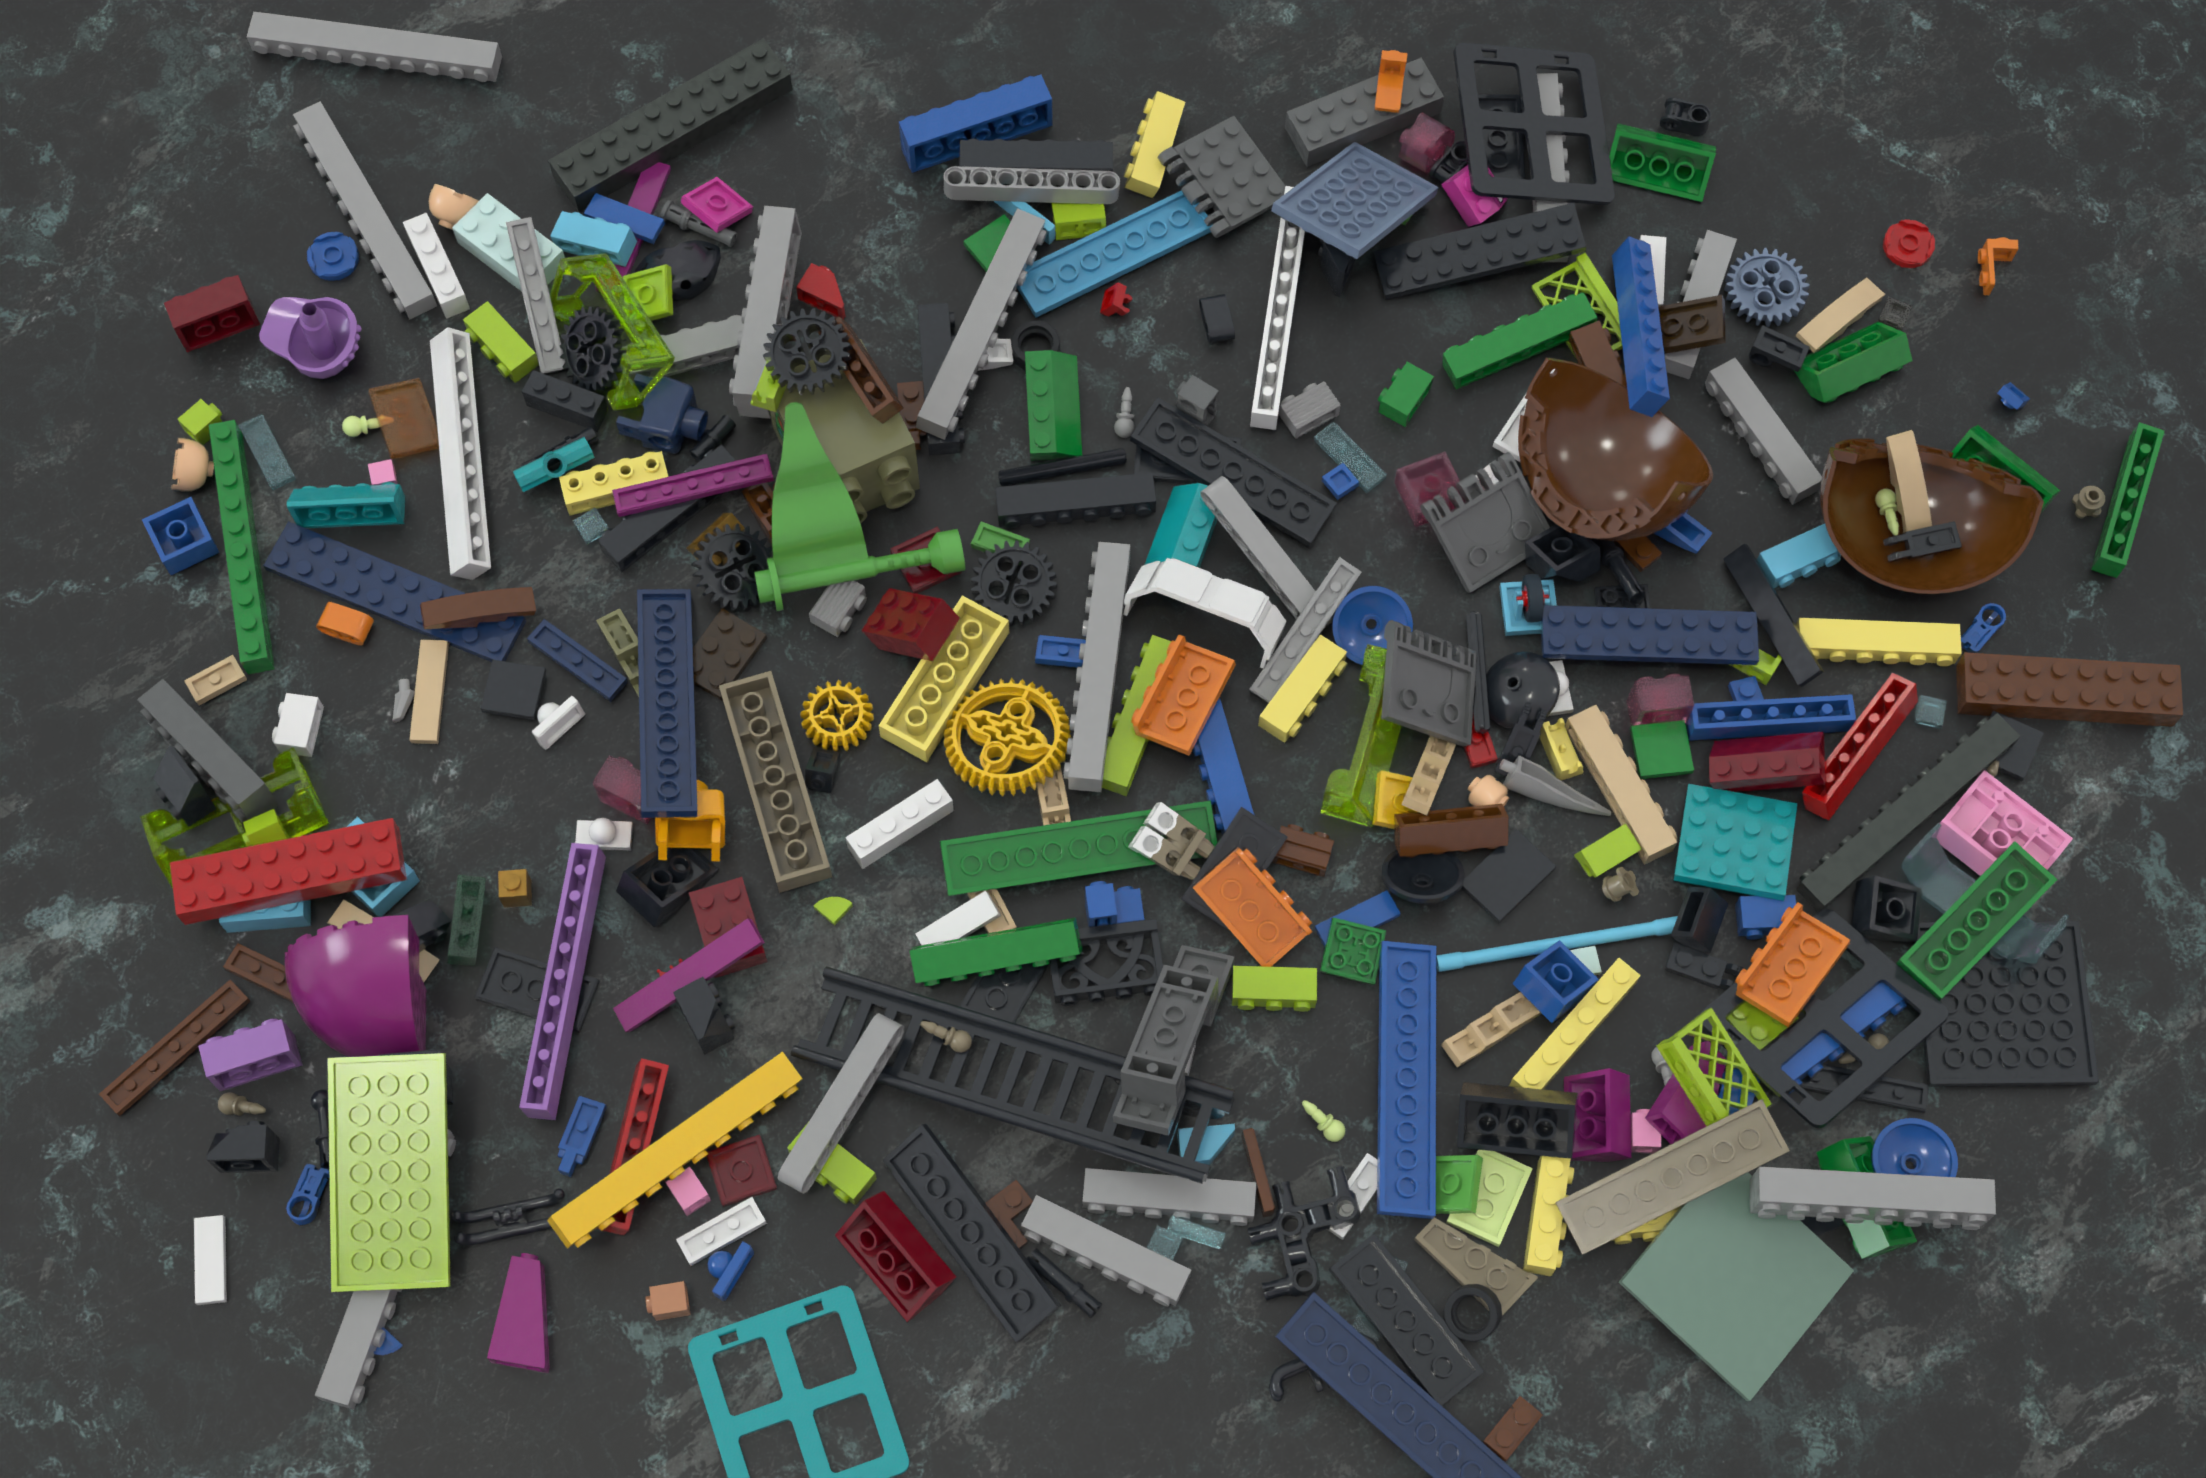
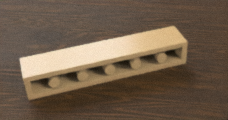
M1594 705L1569 717L1565 728L1621 826L1626 824L1640 845L1641 850L1637 853L1645 865L1672 852L1677 844V835L1673 827L1668 826L1663 819L1664 814L1660 805L1657 802L1654 803L1650 797V789L1643 779L1640 780L1637 775L1633 759L1627 757L1624 753L1622 741L1610 729L1607 715L1603 711L1600 712L1597 705Z

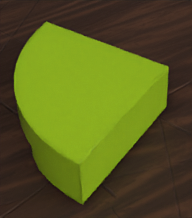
M828 897L818 901L813 906L816 911L835 926L853 907V904L841 897Z

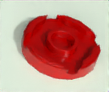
M1905 219L1889 227L1883 239V249L1886 256L1894 264L1904 268H1916L1929 261L1935 249V238L1928 231L1929 228L1925 224L1916 220Z

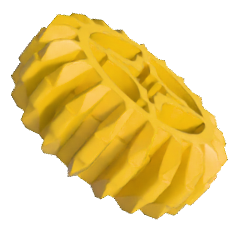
M840 680L836 682V686H831V683L827 681L825 689L817 685V694L809 692L808 699L810 701L803 702L802 705L805 710L801 711L800 715L804 719L801 722L802 728L807 729L805 732L807 738L813 737V744L815 746L822 742L823 749L827 750L832 745L833 751H838V746H843V749L847 751L849 743L857 747L859 745L857 738L866 739L865 731H871L872 725L869 722L874 720V715L870 713L873 710V706L871 703H867L869 701L867 694L861 695L862 691L859 686L852 690V683L850 682L845 687H842ZM838 700H845L852 703L853 705L851 706V704H841L840 702H838ZM829 702L828 708L817 715L819 709ZM834 708H836L837 714L840 716L841 724H838L837 719H835ZM858 717L855 724L848 730H845L846 725ZM833 728L837 733L828 732L824 729Z

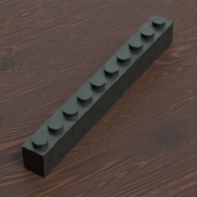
M1998 713L1991 719L1987 716L1975 726L1977 729L1975 733L1971 736L1968 733L1962 736L1956 742L1958 747L1953 752L1946 750L1936 760L1939 764L1933 769L1928 766L1917 776L1919 779L1917 783L1913 786L1910 783L1904 786L1897 793L1899 798L1892 803L1888 800L1879 808L1878 812L1880 814L1874 820L1869 817L1858 827L1861 830L1854 837L1851 834L1847 835L1838 844L1841 848L1837 852L1829 851L1819 860L1821 865L1816 870L1809 868L1799 878L1801 883L1797 891L1818 913L1826 909L1856 881L1975 780L1994 761L2009 750L2021 736Z

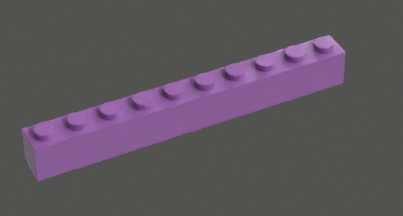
M571 843L519 1106L528 1118L556 1119L606 856L599 845Z

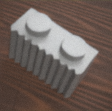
M1323 381L1318 385L1316 383L1308 385L1303 390V393L1296 397L1294 395L1286 397L1281 402L1279 416L1294 438L1297 439L1308 431L1337 417L1341 405L1326 385V382Z
M855 581L828 585L809 612L810 622L839 637L842 631L846 632L849 629L854 612L856 610L860 611L867 601L865 587Z

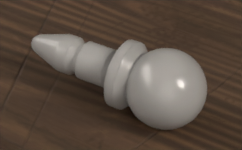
M1126 387L1123 392L1121 413L1116 414L1118 420L1114 424L1115 433L1122 438L1131 436L1135 430V425L1132 421L1135 415L1130 414L1132 395L1129 387Z
M1655 1047L1651 1058L1656 1065V1071L1662 1074L1664 1085H1666L1673 1072L1658 1048Z

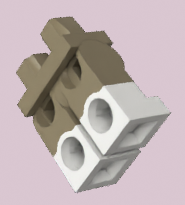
M1162 802L1156 803L1143 823L1146 826L1140 827L1128 848L1145 856L1174 876L1181 875L1187 879L1194 880L1200 871V867L1190 861L1192 855L1195 852L1204 859H1207L1215 846L1205 838L1206 833L1197 829Z

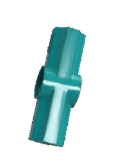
M582 437L555 451L545 453L542 457L514 470L513 474L520 488L525 492L545 481L560 477L566 471L595 457L585 437ZM551 458H558L560 460V466L555 471H550L547 468V463Z

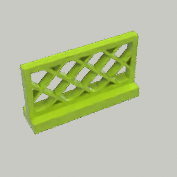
M1586 253L1576 257L1574 263L1532 285V290L1543 307L1549 305V303L1555 305L1562 302L1561 299H1558L1561 288L1573 290L1575 295H1578L1579 292L1590 294L1592 297L1590 305L1594 312L1603 314L1605 318L1602 327H1606L1609 333L1616 335L1619 342L1611 346L1612 350L1618 351L1623 348L1617 301ZM1573 271L1579 277L1577 286L1563 283L1565 276ZM1547 285L1558 287L1555 298L1544 296L1540 289ZM1566 341V344L1568 345V347L1570 348L1571 352H1572L1573 355L1575 356V354H1574V352H1573V350H1572V348H1571V345H1570L1569 341Z
M1712 1008L1705 1010L1672 1037L1656 1045L1706 1126L1729 1116V1107L1738 1108L1739 1110L1747 1107L1748 1091L1754 1093L1758 1100L1762 1099L1766 1107L1772 1104ZM1708 1019L1713 1027L1712 1036L1702 1033L1703 1021ZM1685 1035L1694 1037L1693 1051L1688 1050L1681 1038ZM1701 1039L1711 1041L1710 1055L1700 1053ZM1718 1044L1724 1045L1727 1049V1060L1717 1058ZM1699 1058L1709 1061L1708 1075L1703 1074L1699 1068ZM1716 1063L1726 1065L1725 1079L1715 1077ZM1733 1068L1739 1069L1742 1073V1084L1732 1082ZM1714 1082L1724 1085L1723 1099L1718 1098L1714 1092ZM1731 1087L1741 1089L1740 1104L1730 1101Z

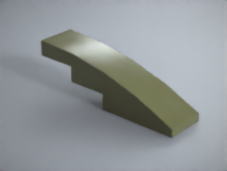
M619 608L596 621L639 698L638 638Z

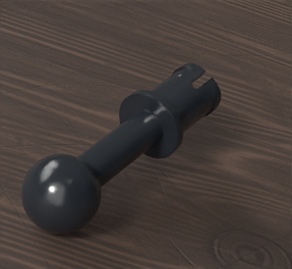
M321 1089L313 1093L311 1105L318 1111L320 1136L315 1139V1144L319 1146L320 1167L329 1169L328 1091Z

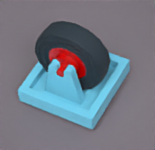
M1538 574L1524 575L1522 582L1500 583L1499 589L1505 636L1541 634L1544 605L1557 606L1554 581L1541 580Z

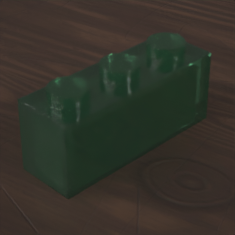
M458 875L447 957L448 964L475 966L486 878Z

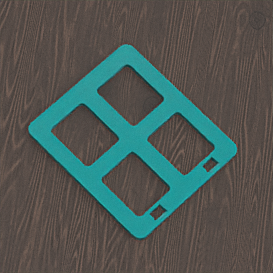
M838 1286L696 1336L689 1342L688 1352L728 1478H750L739 1444L740 1438L784 1421H791L810 1478H892L907 1471L909 1458L851 1288ZM822 1301L824 1310L807 1315L805 1306ZM836 1312L840 1315L857 1370L852 1375L812 1389H806L803 1386L792 1352L787 1330L796 1325ZM737 1331V1341L722 1345L720 1336ZM763 1338L766 1340L783 1397L779 1401L732 1416L725 1400L713 1357L717 1353ZM863 1394L867 1397L884 1448V1454L877 1459L834 1473L830 1469L813 1414L820 1408Z

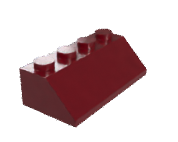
M1824 732L1714 741L1709 756L1710 784L1713 789L1732 792L1826 785Z
M885 1191L864 1200L835 1234L837 1239L907 1322L938 1298L956 1278V1275Z

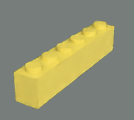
M1799 618L1796 623L1797 628L1817 660L1830 659L1832 662L1856 660L1859 663L1883 661L1886 664L1910 662L1912 665L1937 663L1939 666H1950L1955 664L1962 654L1960 624Z
M1618 958L1513 1077L1509 1086L1544 1090L1636 985L1641 975L1622 959Z

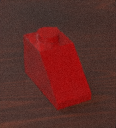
M811 263L796 287L798 300L825 311L832 316H840L844 320L846 317L844 303L834 273L825 266H817Z

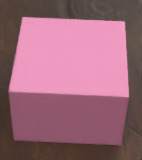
M391 459L368 464L372 485H382L385 482L398 484L395 467Z

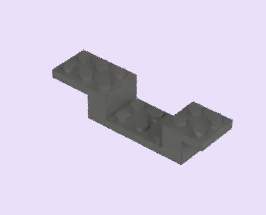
M1181 945L1174 965L1163 966L1120 1072L1122 1094L1113 1114V1123L1169 1136L1186 1092L1185 1068L1202 1025H1212L1233 966L1235 965L1234 956Z

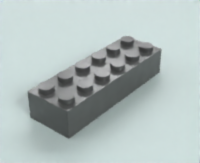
M1422 57L1406 63L1399 113L1375 110L1378 75L1287 111L1285 129L1306 167L1336 156L1353 142L1363 145L1440 114L1444 96Z
M164 679L137 699L143 708L139 712L148 721L147 724L157 735H161L169 747L173 745L188 767L198 773V777L207 787L211 786L216 796L223 804H228L232 808L231 811L241 822L276 809L279 806L262 779Z

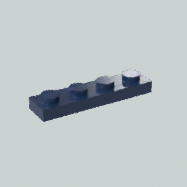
M545 619L527 638L528 643L610 702L628 683L626 677Z

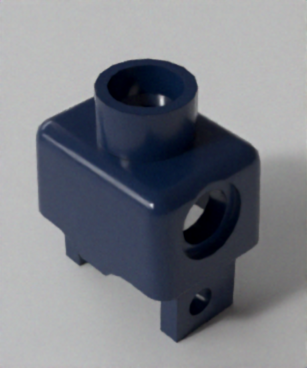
M636 373L634 378L636 390L646 394L642 404L644 414L641 422L618 416L616 424L619 434L641 440L645 448L676 454L680 451L685 437L697 441L701 440L707 427L708 411L697 408L693 387L664 375H660L659 379Z

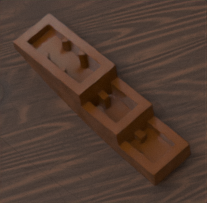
M532 587L479 591L420 603L424 629L477 627L479 622L506 621L508 616H532L536 612Z

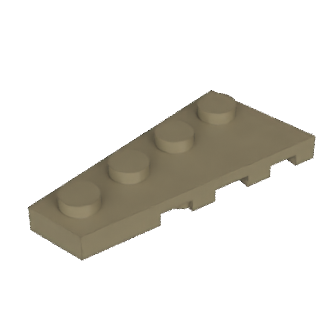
M1435 1217L1414 1239L1462 1286L1480 1284L1493 1291L1501 1303L1502 1316L1538 1279L1536 1275L1522 1270L1515 1263L1496 1255L1482 1244L1475 1243L1463 1233ZM1474 1296L1489 1311L1486 1302L1480 1297Z

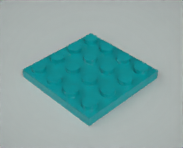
M1688 784L1673 880L1784 901L1797 803Z

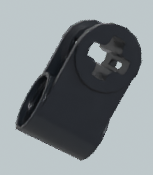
M1675 97L1666 99L1664 104L1666 108L1665 114L1660 119V126L1662 128L1692 136H1702L1706 133L1711 117V111L1706 105L1684 101Z
M1465 141L1455 142L1443 157L1436 161L1429 172L1430 178H1436L1444 183L1468 165ZM1458 155H1463V156H1465L1466 158H1463V159H1462V158H1458L1457 156H1458Z

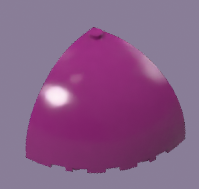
M409 916L373 917L370 924L358 923V921L353 920L343 924L341 929H337L335 925L317 929L316 936L312 937L311 934H305L299 937L294 945L290 944L288 946V952H285L284 961L287 985L299 1015L308 1028L321 1041L345 1056L365 1057L379 1056V1054L426 1051V987L419 974L420 940Z

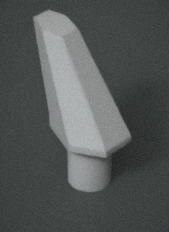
M400 679L398 681L399 692L395 694L393 722H399L404 718L415 695V692L410 689L409 679Z

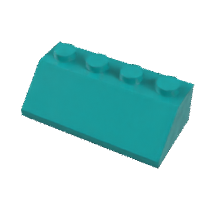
M385 482L382 485L360 483L348 487L331 485L327 488L305 486L302 489H294L287 500V508L296 525L306 529L404 524L405 494L400 484Z
M1196 483L1173 487L1144 565L1155 561H1160L1161 563L1169 558L1177 559L1200 568L1218 520L1200 495V492L1207 485Z

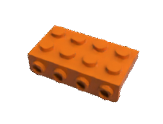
M1179 634L1175 641L1172 640L1170 642L1164 663L1158 665L1155 673L1156 679L1152 686L1149 685L1146 688L1141 708H1137L1133 713L1131 722L1135 734L1190 755L1236 665L1235 660L1188 643L1185 636Z
M1237 847L1192 888L1262 967H1271L1305 936L1313 932L1309 928L1312 922L1302 911L1298 914L1291 907L1294 901L1284 890L1279 893L1272 886L1276 881L1265 869L1262 872L1258 870L1254 865L1258 860L1247 848L1242 851Z
M1799 902L1794 908H1787L1781 918L1783 923L1778 929L1774 927L1766 938V942H1768L1763 950L1758 948L1751 958L1750 962L1752 964L1749 969H1742L1735 980V983L1738 984L1736 990L1738 997L1787 1027H1790L1850 944L1849 938L1802 911L1803 905Z

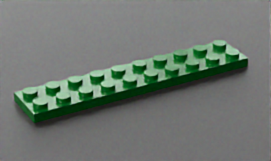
M1211 800L1169 807L1197 829L1206 833L1205 838L1214 846L1217 844ZM1152 809L940 841L947 894L951 896L1155 865L1156 863L1128 848L1140 827L1146 826L1143 823ZM1194 852L1191 859L1201 858V856Z

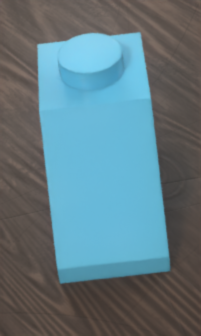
M1235 1123L1207 1126L1195 1161L1210 1165L1233 1138ZM1193 1128L1178 1129L1177 1138L1179 1156L1181 1157L1184 1156Z

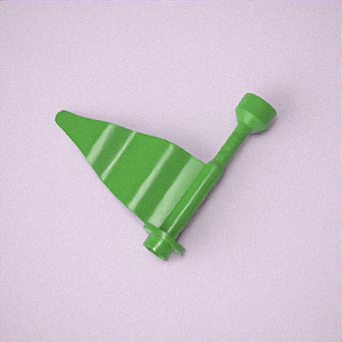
M793 402L785 407L782 454L772 501L773 558H767V570L754 572L760 603L775 601L776 610L781 611L784 610L781 594L875 577L878 573L930 563L932 567L943 574L965 571V560L958 529L936 532L929 542L928 548L881 557L868 556L862 527L847 488L820 444L802 403Z

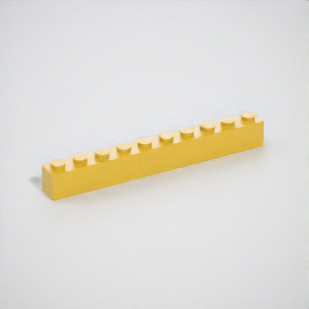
M781 1052L554 1213L547 1220L567 1249L574 1244L579 1248L592 1238L589 1233L598 1227L602 1231L615 1222L613 1218L615 1214L621 1210L624 1214L628 1213L639 1204L636 1199L643 1194L650 1197L662 1188L660 1185L661 1181L667 1177L671 1181L685 1171L683 1166L692 1160L696 1164L708 1155L707 1148L713 1144L717 1148L731 1138L728 1133L735 1128L742 1131L754 1122L751 1117L760 1111L764 1115L776 1106L774 1100L781 1095L786 1099L799 1090L796 1085L802 1080V1077L786 1055Z

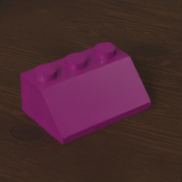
M1608 1068L1564 1077V1092L1578 1093L1575 1142L1570 1161L1611 1162L1631 1158L1630 1075Z

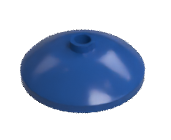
M1381 586L1358 588L1344 597L1334 613L1332 631L1337 646L1347 651L1346 657L1358 664L1365 666L1383 665L1386 663L1387 641L1384 638L1386 624L1393 620L1411 627L1412 632L1413 620L1411 612L1405 601L1390 589ZM1369 619H1374L1376 625L1373 628H1368L1366 622Z
M1917 1118L1897 1120L1886 1126L1873 1144L1871 1162L1874 1173L1956 1177L1958 1158L1952 1141L1942 1129L1926 1120ZM1905 1162H1912L1914 1169L1907 1168Z

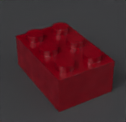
M238 275L225 277L220 282L199 287L191 293L175 296L170 301L164 302L172 326L186 352L261 325Z
M889 588L861 631L880 650L933 661L960 617L941 598Z
M742 877L689 892L704 947L748 918L752 919L757 928ZM763 944L714 976V978L768 962Z

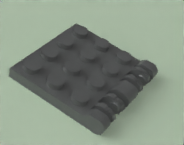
M1235 116L1222 121L1175 147L1164 150L1157 157L1163 166H1167L1166 169L1169 174L1175 173L1182 168L1185 169L1186 172L1178 176L1175 181L1178 186L1186 184L1181 191L1191 205L1200 202L1195 207L1198 214L1210 208L1214 209L1215 212L1208 215L1204 221L1207 226L1212 225L1209 230L1215 238L1272 209L1273 203L1285 193V184Z
M1509 452L1498 457V461L1494 460L1489 464L1494 476L1499 480L1497 483L1493 484L1488 473L1481 468L1476 472L1477 477L1471 474L1456 483L1457 490L1453 486L1447 489L1448 497L1456 507L1450 511L1444 498L1439 494L1434 497L1433 501L1428 500L1420 505L1424 517L1431 524L1463 587L1469 593L1526 559L1525 541L1550 528L1540 507L1532 497L1531 490L1514 457Z
M1390 620L1386 624L1384 631L1387 650L1381 719L1462 747L1471 745L1476 651L1457 644L1452 648V644L1449 641L1416 629L1411 632V627Z

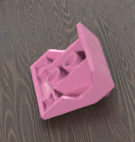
M1985 770L1930 835L1932 839L1980 876L2014 841L2048 870L2073 839Z

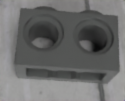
M1192 375L1187 382L1183 381L1176 392L1178 400L1175 406L1180 411L1208 426L1217 414L1219 391Z

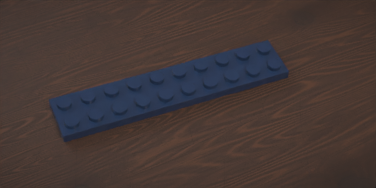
M289 521L263 565L265 570L436 640L448 641L449 645L490 662L492 660L506 661L526 623V619L523 616H508L506 621L479 622L477 627L424 629L420 603L466 593Z
M637 589L641 818L697 817L691 589Z
M1314 1292L1311 1293L1275 1335V1338L1432 1478H1522Z

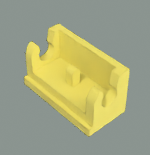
M1563 718L1558 719V722L1554 725H1550L1549 721L1544 722L1540 730V740L1556 778L1562 781L1583 774V765L1574 750Z

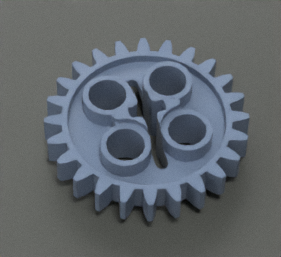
M1764 248L1762 254H1759L1754 249L1751 256L1745 252L1742 259L1737 257L1734 265L1730 266L1725 278L1727 283L1724 291L1728 292L1726 300H1733L1730 308H1739L1738 316L1746 314V322H1749L1752 318L1756 319L1757 326L1761 320L1765 321L1767 327L1770 326L1771 321L1780 326L1782 319L1788 323L1792 316L1797 317L1809 295L1807 293L1809 284L1805 283L1807 274H1800L1803 267H1794L1795 258L1787 261V253L1780 257L1778 256L1777 249L1772 254H1768L1767 248ZM1766 270L1773 271L1775 274L1768 273ZM1745 281H1749V282H1751L1753 285H1749V284H1747ZM1780 290H1785L1788 292V294L1783 293ZM1759 301H1764L1767 305H1763Z

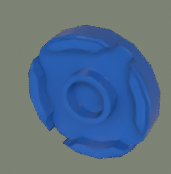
M327 232L318 236L313 241L314 243L311 245V248L309 246L307 250V261L312 272L319 278L328 281L341 280L349 276L359 263V251L354 240L340 232Z

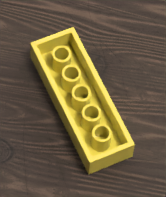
M964 596L960 598L953 609L960 619L933 661L920 660L879 724L881 738L925 762L929 760L943 738L947 721L952 719L953 711H957L958 703L963 704V697H969L970 690L974 689L1009 634V620Z

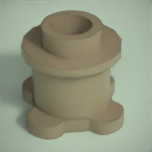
M2086 486L2079 494H2075L2072 498V502L2076 507L2075 515L2080 519H2083L2085 516L2098 517L2102 511L2101 507L2105 502L2103 491L2096 486Z
M1623 867L1617 868V875L1613 877L1606 876L1603 880V893L1614 902L1620 901L1622 896L1628 893L1632 896H1636L1639 893L1636 887L1635 874L1631 870L1626 871Z

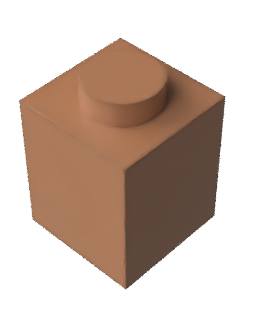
M684 1281L649 1287L650 1296H646L648 1314L653 1313L656 1321L691 1315L688 1290Z

